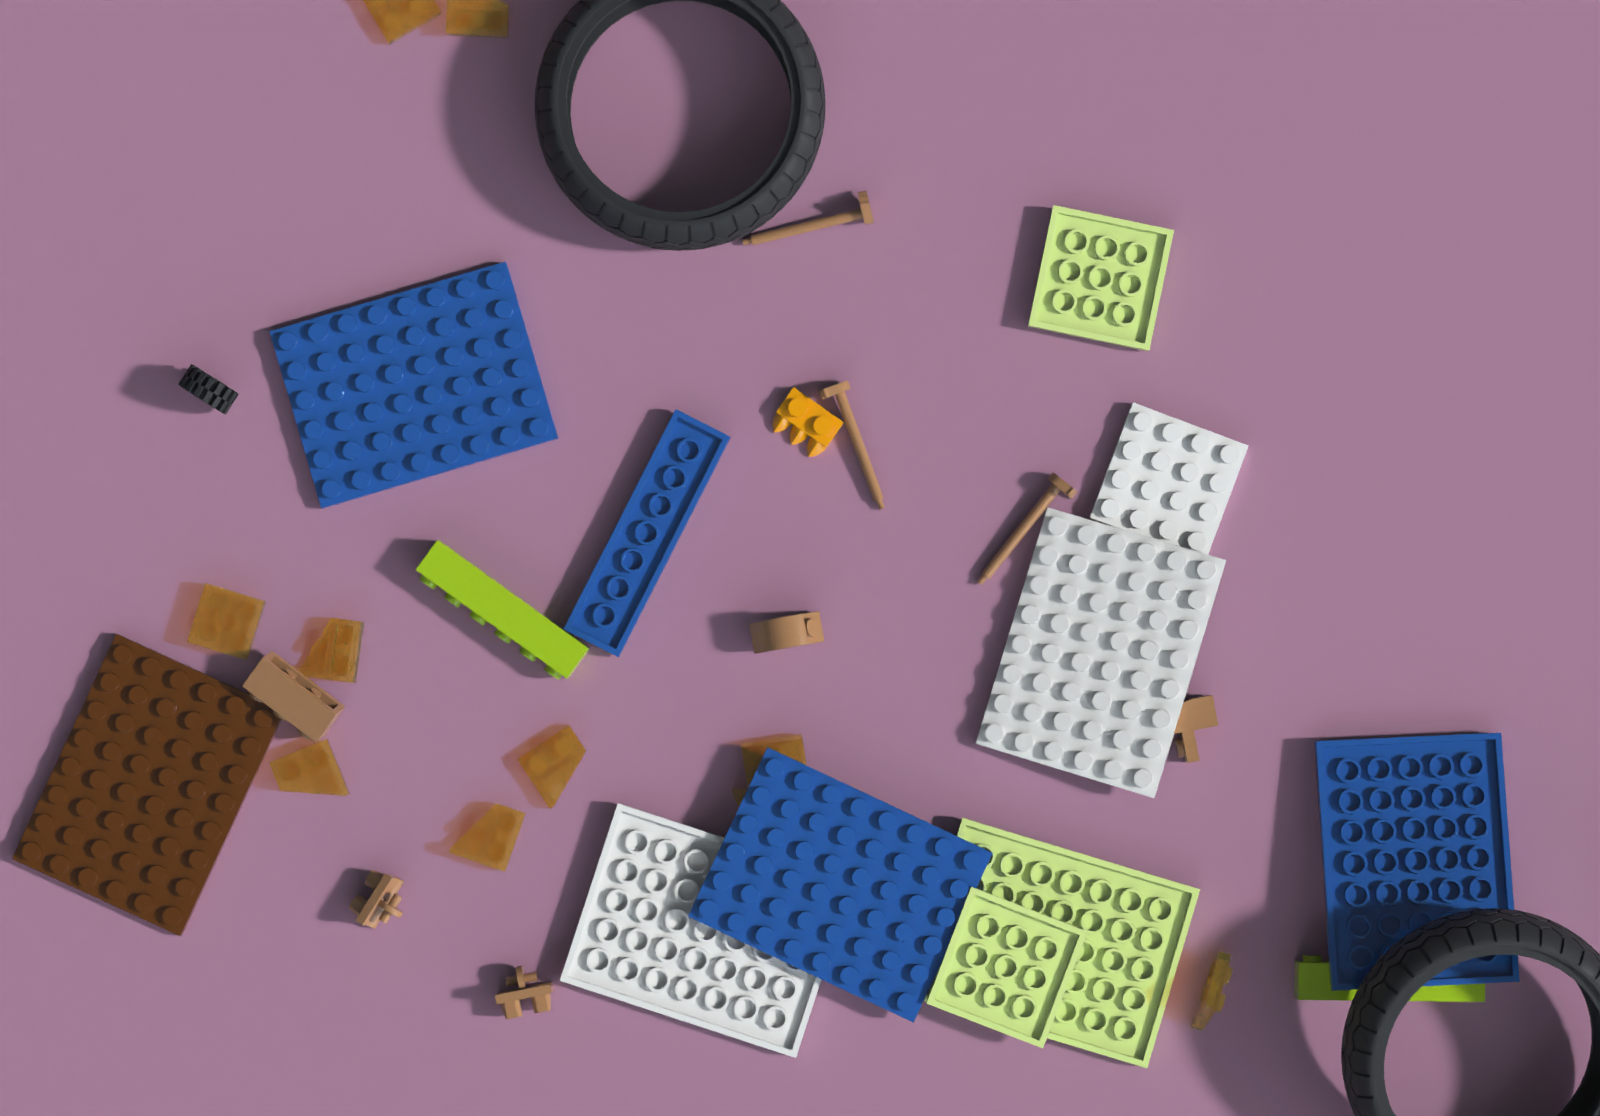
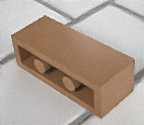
M274 651L269 652L260 660L242 686L248 690L249 695L254 700L265 703L273 709V713L279 719L290 722L298 728L297 730L301 736L318 742L327 734L346 707Z

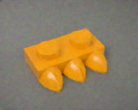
M793 387L776 411L773 418V432H781L792 424L790 444L801 443L810 437L807 444V455L812 457L820 454L827 448L844 422Z

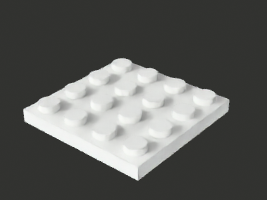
M1133 402L1089 518L1109 526L1209 554L1249 445Z

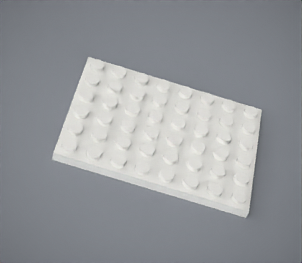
M1047 507L976 744L1155 798L1226 560Z
M618 803L560 981L796 1058L821 979L688 917L723 843L724 837Z

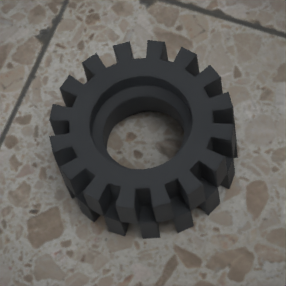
M193 364L190 365L178 384L225 415L239 395V393Z

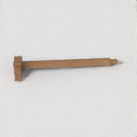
M867 191L858 192L861 207L859 209L753 234L751 238L742 240L743 245L753 244L754 246L864 219L865 225L872 224L874 220Z
M848 380L818 391L821 400L835 395L873 501L877 502L879 510L885 508L882 501L884 499L845 394V391L851 389Z
M1054 472L1047 479L1052 485L981 572L982 576L977 581L981 585L987 578L990 579L1060 491L1071 499L1077 493L1072 486Z

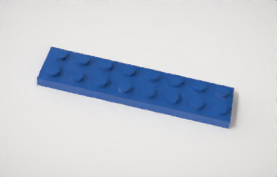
M675 409L564 630L620 657L731 439L730 436Z

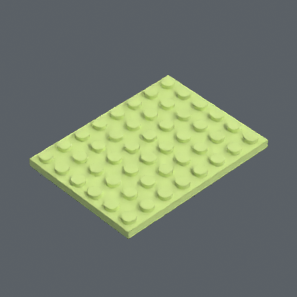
M962 818L956 836L993 853L977 889L1087 931L1086 938L1047 1038L1148 1068L1200 889ZM933 980V982H932V984H931V986H930V989H929V991H928V993H927V995H926V997H925V999H924L925 1002L927 1001V998H928L929 993H930V991H931V988H932V985H933V983H934V980Z

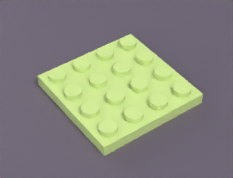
M1053 205L1028 327L1149 351L1174 230Z
M970 887L926 1004L1043 1048L1086 938L1087 931L980 889Z

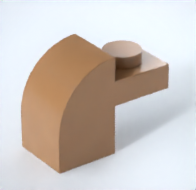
M819 611L749 624L754 654L825 641Z
M1213 695L1187 699L1183 703L1174 734L1179 733L1180 739H1175L1178 758L1184 757L1185 763L1200 761L1194 730L1218 726Z

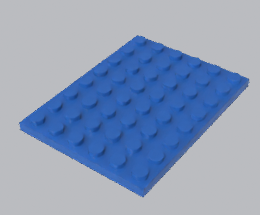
M506 261L269 331L321 509L559 439Z
M1501 733L1314 742L1331 991L1358 990L1367 973L1391 946L1408 933L1430 921L1453 913L1474 909L1500 908L1514 910ZM1488 955L1463 961L1440 972L1423 986L1520 982L1518 955Z
M767 747L688 917L914 1023L942 963L970 887L977 888L993 853Z

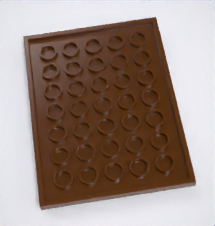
M116 634L12 859L169 932L182 936L282 720L273 713V709L263 702L254 700L249 693L127 637Z

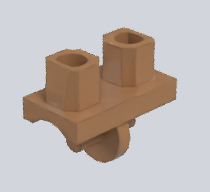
M371 870L365 880V884L374 890L372 895L367 899L358 894L349 905V909L357 916L355 921L363 926L367 925L375 929L379 921L386 924L391 915L401 918L404 912L397 906L403 897L397 893L404 881L396 876Z
M522 965L516 966V976L506 977L507 987L519 985V988L498 992L495 995L496 1004H501L506 1019L523 1016L520 1000L526 998L532 999L534 1013L550 1011V993L554 991L552 982L527 986L529 982L538 981L537 973L525 974Z

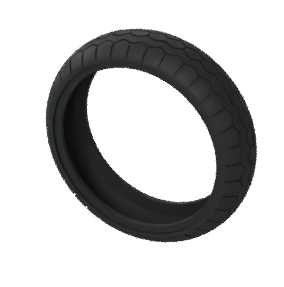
M579 0L562 19L547 45L539 67L534 103L536 129L543 156L557 184L576 208L595 224L619 238L641 246L674 251L706 249L729 243L753 232L781 211L800 189L813 166L821 144L826 109L823 76L814 47L800 22L781 0ZM672 1H692L709 4L733 13L746 21L759 32L775 52L785 72L791 96V114L785 139L777 156L765 173L751 187L727 202L711 208L688 212H667L651 209L629 201L611 190L591 171L583 160L575 143L571 122V99L577 73L585 56L598 38L609 27L632 12L650 5Z
M1487 908L1457 912L1430 921L1408 933L1391 946L1373 965L1359 986L1347 1014L1342 1036L1341 1064L1347 1098L1354 1115L1396 1116L1390 1106L1386 1093L1384 1060L1388 1039L1394 1023L1410 998L1431 978L1451 966L1477 957L1505 954L1534 958L1548 963L1573 978L1579 986L1590 1015V1057L1578 1089L1557 1116H1600V954L1580 936L1566 927L1532 913L1511 909Z

